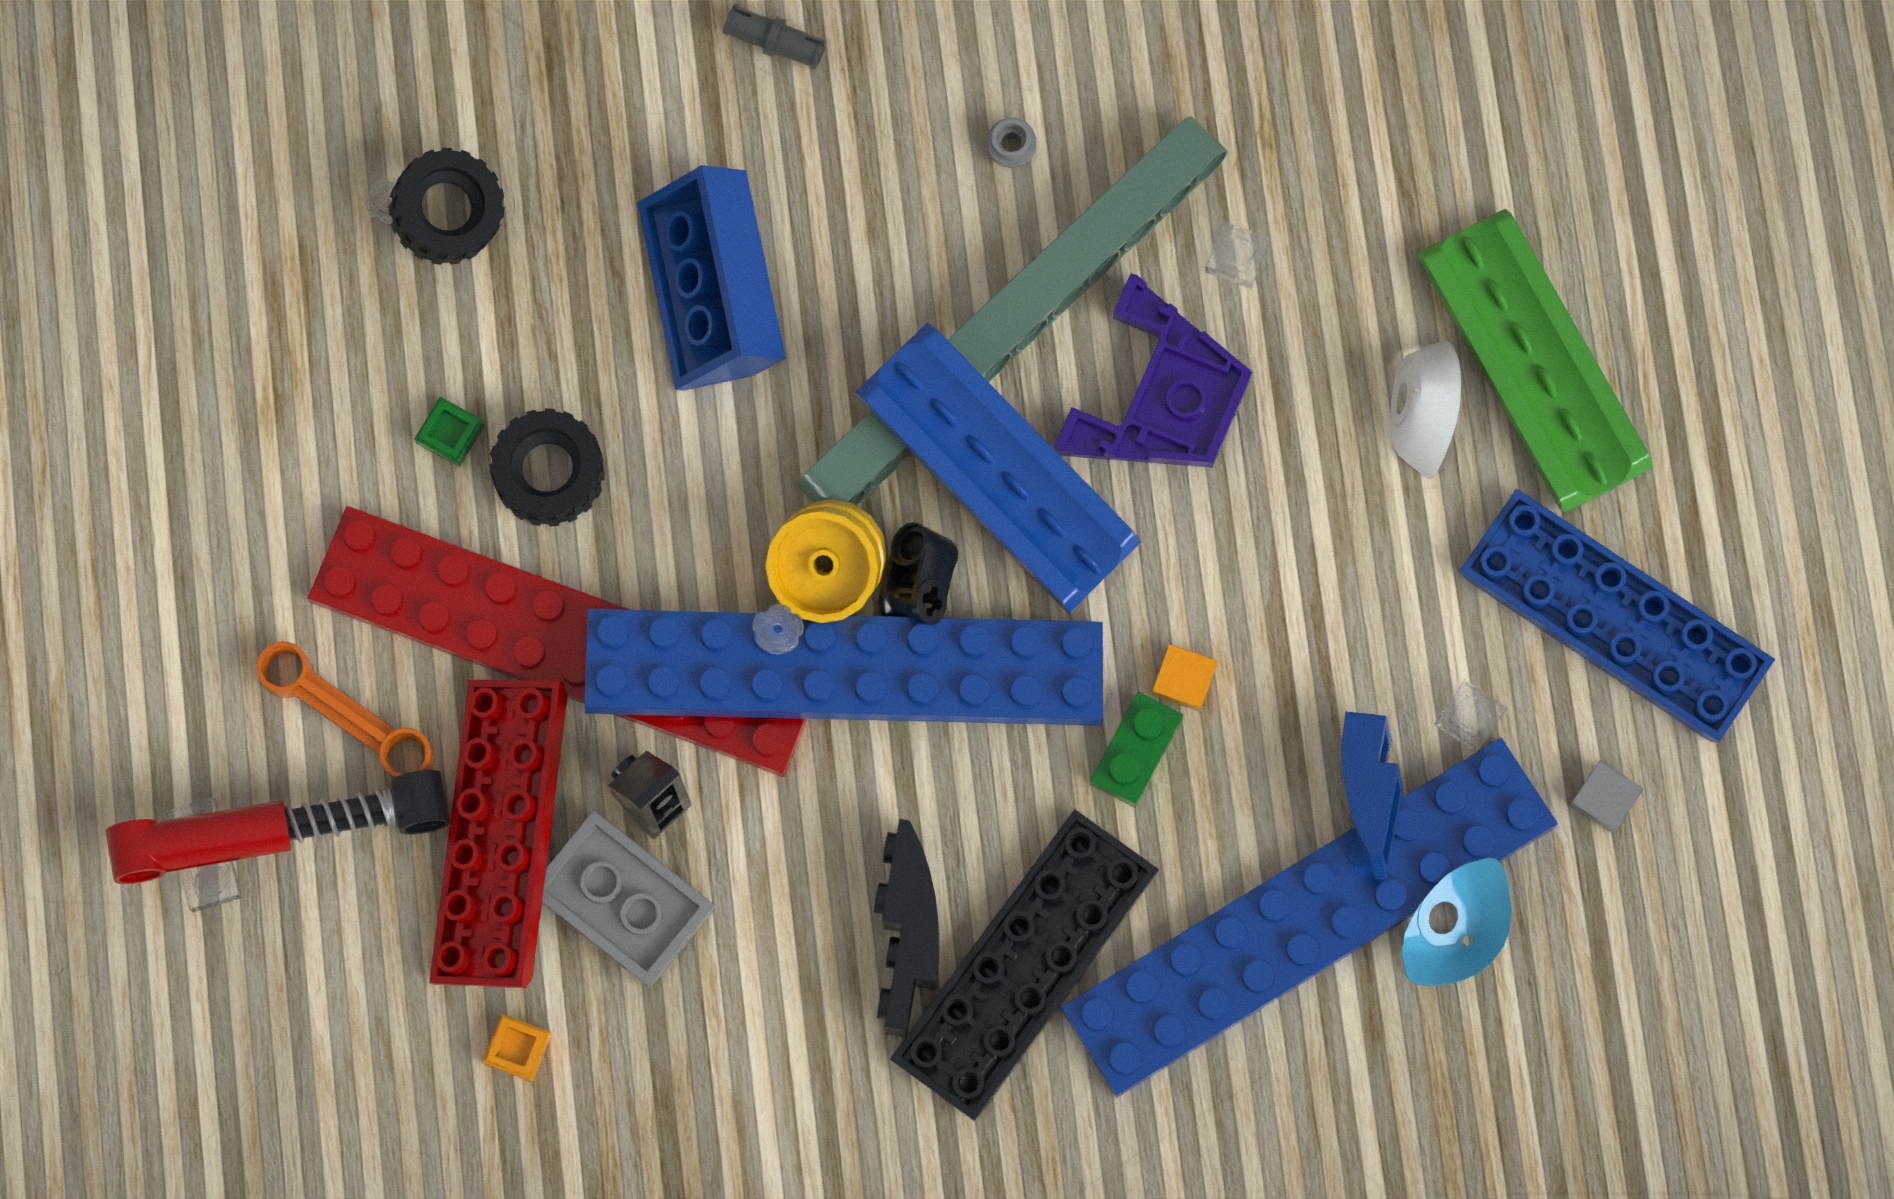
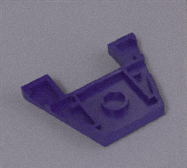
M1131 273L1113 312V319L1158 337L1159 341L1121 425H1114L1071 407L1054 445V450L1060 456L1213 468L1252 379L1253 372L1206 332L1199 331L1181 316L1175 306L1171 303L1168 305L1147 287V283L1143 279Z

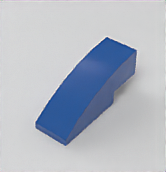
M1345 711L1342 735V772L1347 801L1363 855L1375 879L1386 880L1404 788L1398 764L1388 763L1392 738L1387 716Z

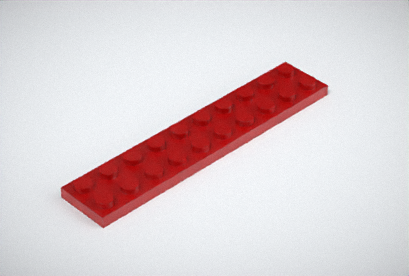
M347 505L308 595V600L312 604L515 679L562 681L565 685L567 698L585 704L588 609L630 610ZM613 714L781 777L786 775L807 719Z

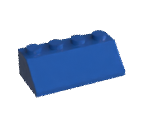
M700 165L637 202L675 389L685 391L752 377L786 359L746 170Z

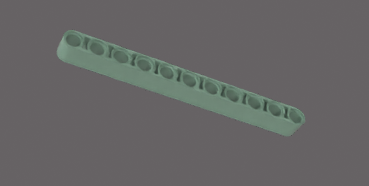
M1192 116L1184 119L960 327L948 341L990 382L1209 177L1223 162L1228 151ZM870 411L804 474L798 487L813 502L835 499L853 503L857 506L907 460L912 453Z

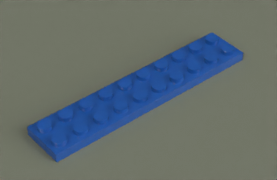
M588 609L585 714L1101 726L1103 722V622L942 618L938 623L931 625L922 624L916 618L850 615L843 620L818 623L801 619L795 614Z
M1501 737L1401 798L1386 880L1375 879L1363 855L1355 828H1352L1061 1007V1010L1113 1094L1118 1098L1412 917L1419 904L1448 873L1464 864L1488 857L1496 858L1501 862L1555 829L1558 823Z

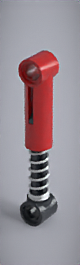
M420 770L405 773L391 780V788L389 787L387 790L383 788L382 791L375 789L370 796L363 797L361 793L357 792L352 799L345 800L340 795L335 802L329 803L322 798L318 805L309 806L304 801L300 808L291 809L288 805L284 806L283 801L280 800L159 822L152 819L121 822L110 826L105 831L113 880L117 884L143 883L160 878L167 872L291 851L290 840L297 839L298 842L303 843L305 838L313 836L321 840L323 835L331 833L339 837L342 831L352 830L353 833L357 834L359 828L370 827V829L375 831L377 825L382 824L389 828L398 826L399 832L406 835L433 832L451 823L442 774L437 770Z

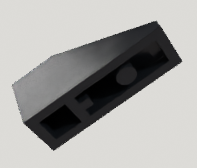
M647 750L638 758L634 755L627 757L611 773V777L614 780L608 784V787L613 797L653 840L692 806L682 778L677 770Z

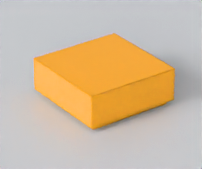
M1169 644L1153 687L1152 695L1201 712L1218 661Z
M501 1014L482 1063L533 1083L552 1034L550 1031Z

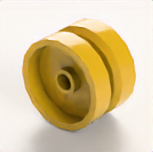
M828 499L811 502L791 515L770 543L765 566L769 587L784 608L801 619L826 623L843 620L863 607L884 577L888 554L884 534L871 515L853 503ZM825 555L830 557L834 566L829 561L821 563L819 556Z

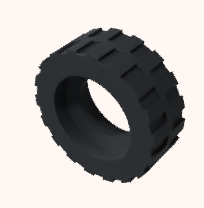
M442 148L441 151L434 152L433 149L425 152L421 158L418 159L416 157L409 163L392 188L390 194L392 201L388 206V211L393 221L391 224L393 232L398 234L401 239L400 243L405 249L409 248L415 253L414 256L421 260L425 258L431 260L432 264L438 265L442 263H450V265L459 264L466 258L470 260L486 247L501 226L499 223L504 216L505 207H502L504 193L497 183L499 179L494 171L491 173L486 167L487 164L482 159L472 157L471 153L461 150V152L453 151L452 148ZM439 183H450L458 186L466 193L470 201L471 213L468 221L462 227L455 230H442L433 226L426 219L422 209L424 194L430 187Z
M545 408V411L526 412L527 415L520 418L515 417L509 422L510 425L505 430L502 429L498 434L496 445L492 446L490 453L492 464H489L493 484L502 503L507 509L510 508L517 518L521 520L524 518L529 520L532 525L537 526L541 524H549L550 527L560 526L559 523L565 521L570 523L578 519L577 516L582 512L586 513L592 507L591 503L595 497L598 498L602 491L600 485L602 480L605 479V469L598 441L595 435L589 431L588 426L582 420L574 419L573 414L566 411L560 413L556 412L555 409ZM539 445H558L566 450L572 459L571 476L557 490L540 491L534 489L526 482L523 476L522 467L525 457L533 448Z

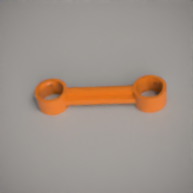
M281 641L267 646L261 652L257 660V674L260 681L271 694L280 698H292L295 696L377 753L380 756L382 766L392 779L405 774L394 771L395 769L389 763V755L392 748L404 740L421 742L424 747V760L415 771L433 769L435 763L434 751L427 738L421 732L412 728L396 730L312 671L311 663L300 647L290 642ZM290 653L297 655L303 664L299 678L287 686H278L271 683L267 674L271 661L281 654Z

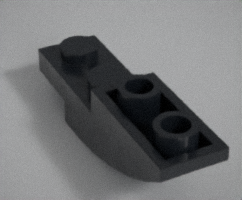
M899 819L897 833L888 832L886 836L883 863L891 864L888 884L879 882L874 906V913L882 914L883 929L901 932L900 938L890 937L886 968L894 969L891 989H881L877 1019L886 1020L884 1026L886 1034L906 1037L915 987L936 990L940 932L935 891L922 845L910 820Z

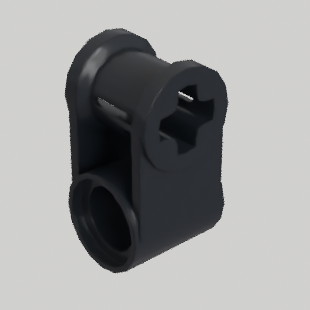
M906 523L899 528L891 542V553L885 579L879 592V609L882 616L916 618L922 624L933 625L943 618L947 609V596L953 570L958 561L957 546L952 540L919 523ZM899 593L900 598H894V594ZM926 604H932V607L927 608Z

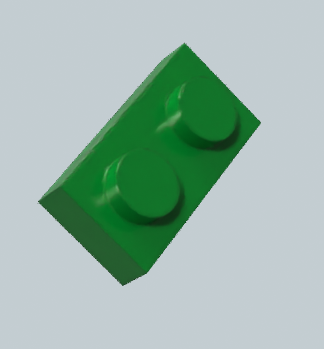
M1138 691L1090 780V785L1136 808L1178 730L1184 715Z

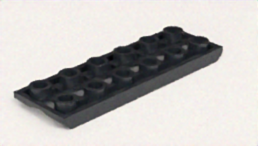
M1074 809L891 1056L890 1060L975 1122L1143 895L1159 869Z

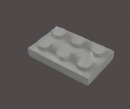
M593 810L546 867L542 904L649 989L652 988L716 909L713 903L595 810Z

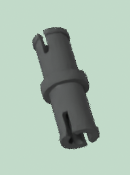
M733 4L723 28V34L731 35L763 48V54L773 57L777 53L810 66L814 70L817 69L821 61L827 40L824 38L820 39L787 26L786 19L777 16L775 20L741 8L737 4Z

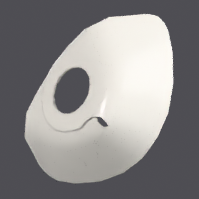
M1447 340L1436 342L1407 354L1396 369L1392 391L1391 442L1398 456L1422 476L1429 479L1436 475L1444 460L1453 436L1460 408L1461 370L1454 347ZM1406 383V403L1399 414L1397 411L1398 395L1402 385ZM1420 388L1421 391L1416 392L1415 389Z

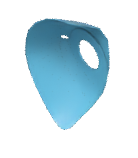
M1488 857L1458 867L1439 881L1419 904L1404 934L1401 951L1405 975L1409 981L1421 986H1441L1461 982L1483 971L1503 949L1510 931L1512 905L1505 869L1496 858ZM1450 902L1457 910V922L1449 932L1438 934L1430 928L1429 914L1436 904ZM1465 936L1473 938V941L1468 946L1462 942Z

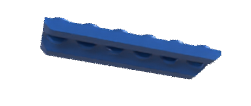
M926 323L854 393L1068 614L1141 543L1135 532L965 357L929 323Z
M1518 489L1514 491L1459 571L1471 584L1706 740L1717 744L1775 661V658Z

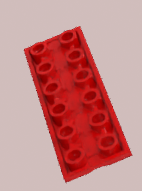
M468 681L451 823L429 983L432 985L525 989L532 980L567 707V692L562 681Z

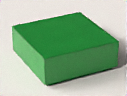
M439 397L414 440L416 444L460 467L483 430L485 423L477 416Z

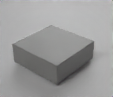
M1599 761L1570 806L1614 834L1643 791V788L1602 761Z

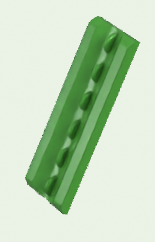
M1506 208L1457 234L1417 252V258L1562 514L1653 468L1647 449L1515 218Z

